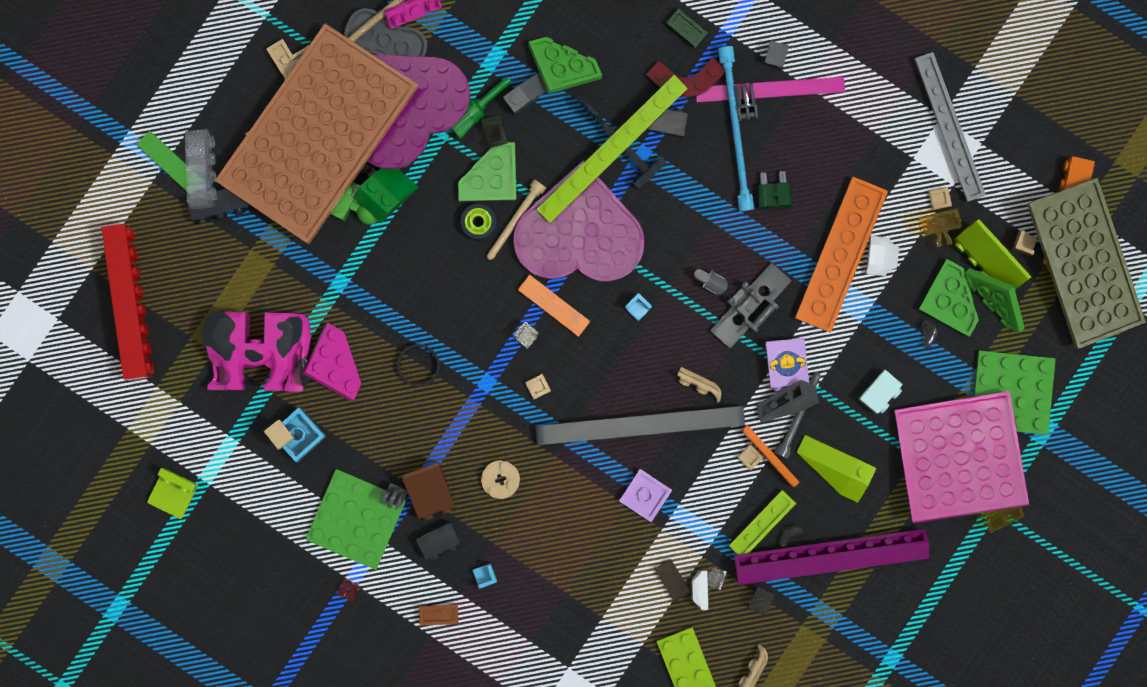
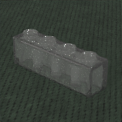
M208 129L185 132L187 203L191 209L214 207V200H217L216 189H213V183L216 182V174L213 171L215 155L212 153V147H215L214 136L210 135Z

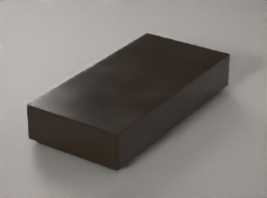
M671 559L655 568L674 602L691 592Z

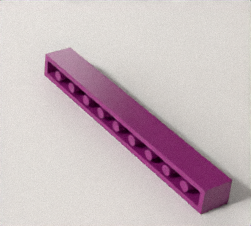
M920 529L734 555L735 571L738 585L929 559V541L926 530Z

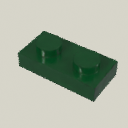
M680 9L666 23L694 48L708 34Z

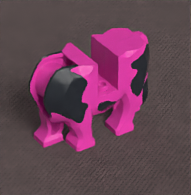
M220 310L214 311L206 320L201 336L209 359L213 363L214 378L208 384L207 390H245L243 383L245 380L244 368H255L265 365L270 368L271 377L263 386V390L283 391V382L288 376L285 391L304 392V386L308 384L310 377L303 374V371L308 363L306 357L311 339L310 323L304 314L265 313L264 341L250 340V343V314Z

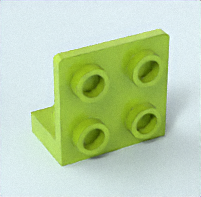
M161 468L158 473L160 477L147 502L182 519L198 484L168 469Z

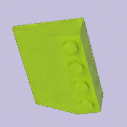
M980 219L971 223L954 238L957 249L960 252L964 251L969 256L967 258L974 267L978 266L983 274L1009 283L1015 289L1031 278L1028 272Z

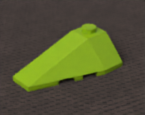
M804 435L797 450V453L840 495L857 503L867 489L876 470L875 467Z

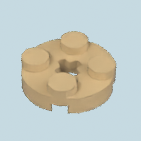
M499 460L490 463L485 468L481 482L487 494L494 498L504 499L515 493L519 486L520 476L515 466L509 462ZM498 474L506 477L503 485L495 482Z

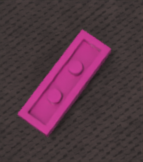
M407 0L384 10L388 27L393 29L442 8L440 0Z

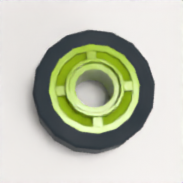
M477 203L468 206L463 211L460 224L467 237L480 241L487 239L493 234L497 221L490 207ZM476 217L483 218L484 224L481 227L474 226L473 220Z

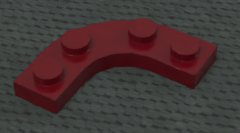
M712 57L695 76L684 78L675 75L658 61L646 74V77L661 88L675 75L688 88L679 98L696 97L711 89L724 75L725 69Z

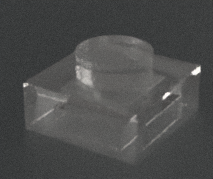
M713 568V571L708 576V586L721 590L727 571Z

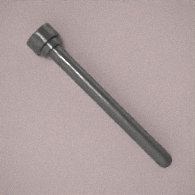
M815 372L811 378L810 384L814 385L815 388L821 377L820 373ZM806 410L795 414L783 443L776 447L774 454L785 459L789 458L791 454L789 446Z

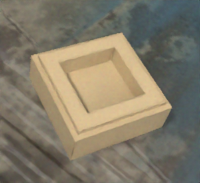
M948 187L928 192L932 210L952 206Z
M543 374L525 382L533 399L551 391Z
M750 444L737 458L751 471L764 456Z

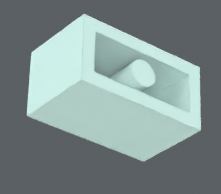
M883 370L858 400L875 414L883 413L889 407L888 401L892 397L895 399L901 393L900 387L903 384L889 372Z

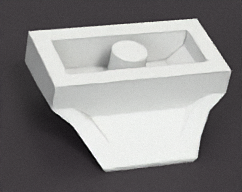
M870 236L866 274L886 276L889 271L897 268L899 247L893 244L890 238Z
M699 570L691 580L692 600L701 610H708L707 570Z

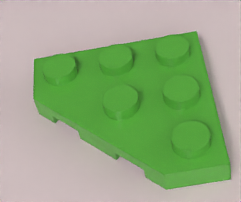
M548 37L529 41L528 43L548 94L602 78V73L594 58L578 54V51L565 45L556 44Z
M515 142L495 143L472 169L458 182L459 202L516 200Z
M946 259L918 310L970 337L979 319L965 277V271L963 267Z
M969 268L965 275L973 292L978 291L984 298L982 302L991 312L994 310L1002 318L1000 322L1005 327L1020 333L1025 327L1014 286L995 277L983 274L981 271Z

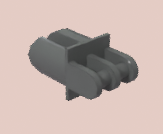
M753 83L749 84L751 102L748 101L745 84L741 85L743 103L740 100L739 87L734 86L738 120L742 121V119L746 118L750 120L752 117L758 119ZM753 106L754 112H749L748 107ZM740 108H745L746 113H741Z
M701 269L694 272V278L704 284L702 288L719 295L727 289L728 283L726 279L713 272V270H711L710 274Z
M390 483L382 502L383 504L386 501L389 502V508L396 505L395 510L399 507L401 508L408 491Z

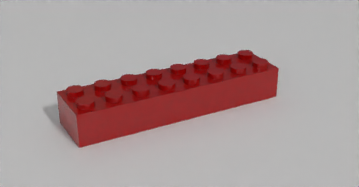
M125 223L104 226L101 228L123 380L133 381L153 378L152 373H155L154 363L150 362L149 354H152L151 344L147 343L146 336L149 335L148 324L144 323L146 308L141 302V297H144V293L138 281L141 278L140 268L136 267L135 261L138 259V252L133 247L135 232L134 229H131Z

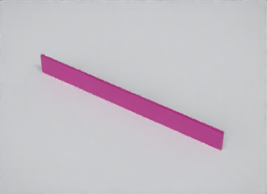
M844 77L753 83L755 98L845 92ZM746 83L745 85L747 88L748 99H751L749 91L750 83ZM734 84V86L739 87L740 99H743L741 85L744 84ZM727 85L713 86L707 92L696 96L697 102L729 100Z

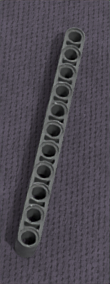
M739 406L535 426L537 445L744 426L745 418L744 408Z

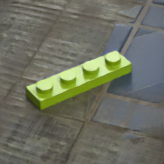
M781 490L729 546L738 555L748 554L796 503Z

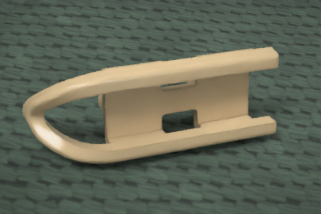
M683 367L680 368L677 376L680 377L679 382L685 386L690 384L696 385V390L701 394H707L710 391L715 395L716 401L720 402L721 390L717 384Z
M758 645L759 659L758 661L755 659L751 660L748 665L750 673L748 677L743 676L739 682L740 687H754L766 666L768 654L761 645Z

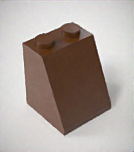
M440 462L402 475L418 519L423 518L426 521L434 518V513L439 511L442 514L453 511L452 507L455 506V502Z

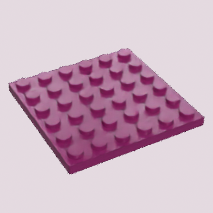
M1010 391L895 410L913 523L1029 505Z

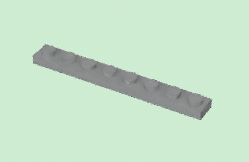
M934 53L915 58L916 66L965 199L969 202L986 195Z

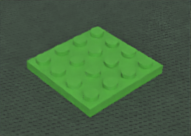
M978 351L974 397L1010 391L1016 431L1048 435L1055 358Z
M336 469L306 540L377 570L407 499L404 500L401 508L399 507L395 510L396 505L389 508V502L386 501L385 504L382 502L387 490Z

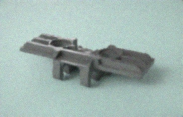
M771 263L751 286L745 281L741 285L742 288L733 298L730 297L727 303L731 308L711 329V332L729 348L739 340L749 327L757 333L759 326L775 309L779 308L774 300L792 280ZM761 286H766L769 289L768 296H761L758 293V289ZM763 301L767 302L769 305L751 323L748 317ZM739 314L743 317L742 325H735L733 323L734 315Z

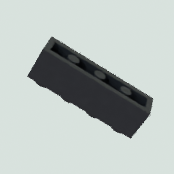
M226 188L186 199L191 220L194 223L197 222L198 225L208 223V219L215 217L216 220L227 218V214L235 213V215L243 214L246 212L245 209L253 207Z

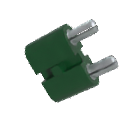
M785 171L779 172L780 183L767 184V174L765 172L760 173L761 184L757 186L759 209L792 207L791 185L786 182Z

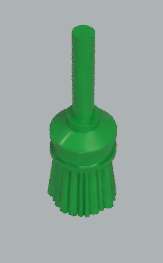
M506 77L480 100L474 101L470 99L469 108L465 116L451 128L453 133L461 139L475 123L477 124L481 118H484L483 110L486 108L485 105L512 81Z

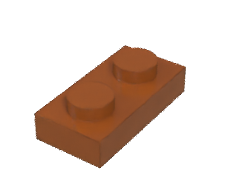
M458 604L419 606L420 626L459 624Z

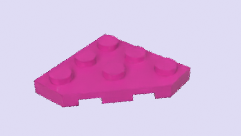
M329 323L325 324L303 374L344 398L353 401L360 388L361 381L345 333Z

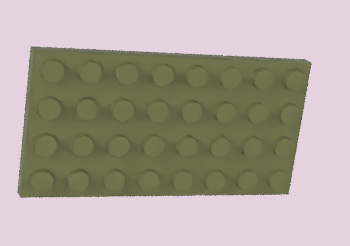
M1093 178L1027 203L1075 349L1085 347L1146 323L1098 178Z

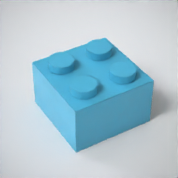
M297 408L282 422L295 437V439L283 447L295 462H299L326 437L301 408Z

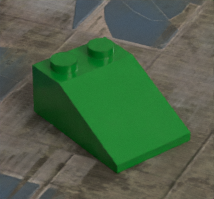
M380 169L358 188L353 198L383 223L419 187L399 169Z

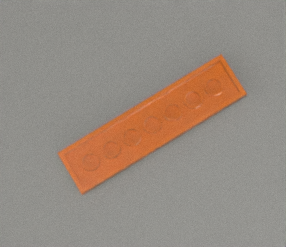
M851 178L795 319L831 333L888 193L887 190L858 178Z

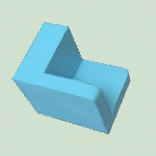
M639 293L625 306V309L638 321L652 308Z
M491 563L473 570L479 589L497 582Z

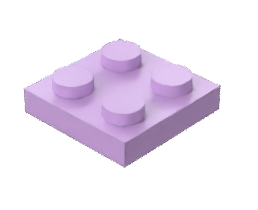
M640 469L619 501L652 522L672 490Z

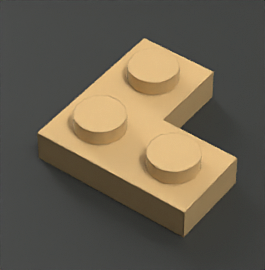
M283 39L267 48L285 80L309 45L293 55Z

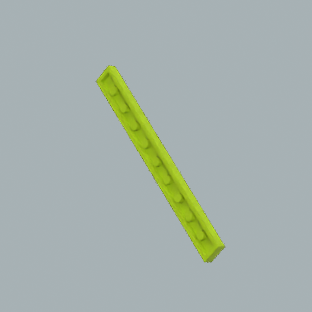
M673 75L537 210L551 223L688 88Z

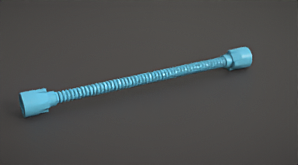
M733 46L718 48L720 64H723L726 72L731 123L733 125L732 130H734L735 154L741 186L740 196H737L739 211L754 210L753 196L749 194L748 186H746L745 164H743L741 133L738 123L739 118H737L738 111L734 94L733 72H731L732 62H735Z

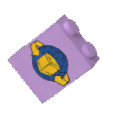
M804 338L765 342L770 377L769 388H774L775 392L782 391L800 380L809 383Z

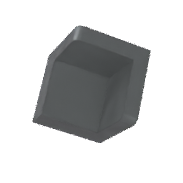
M770 41L765 63L777 66L778 69L782 70L789 45Z

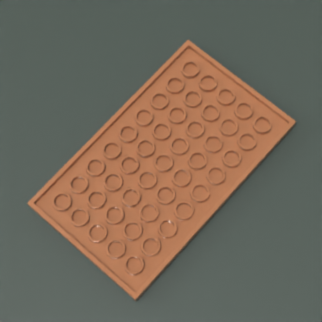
M324 24L215 181L307 244H310L419 86L327 24Z

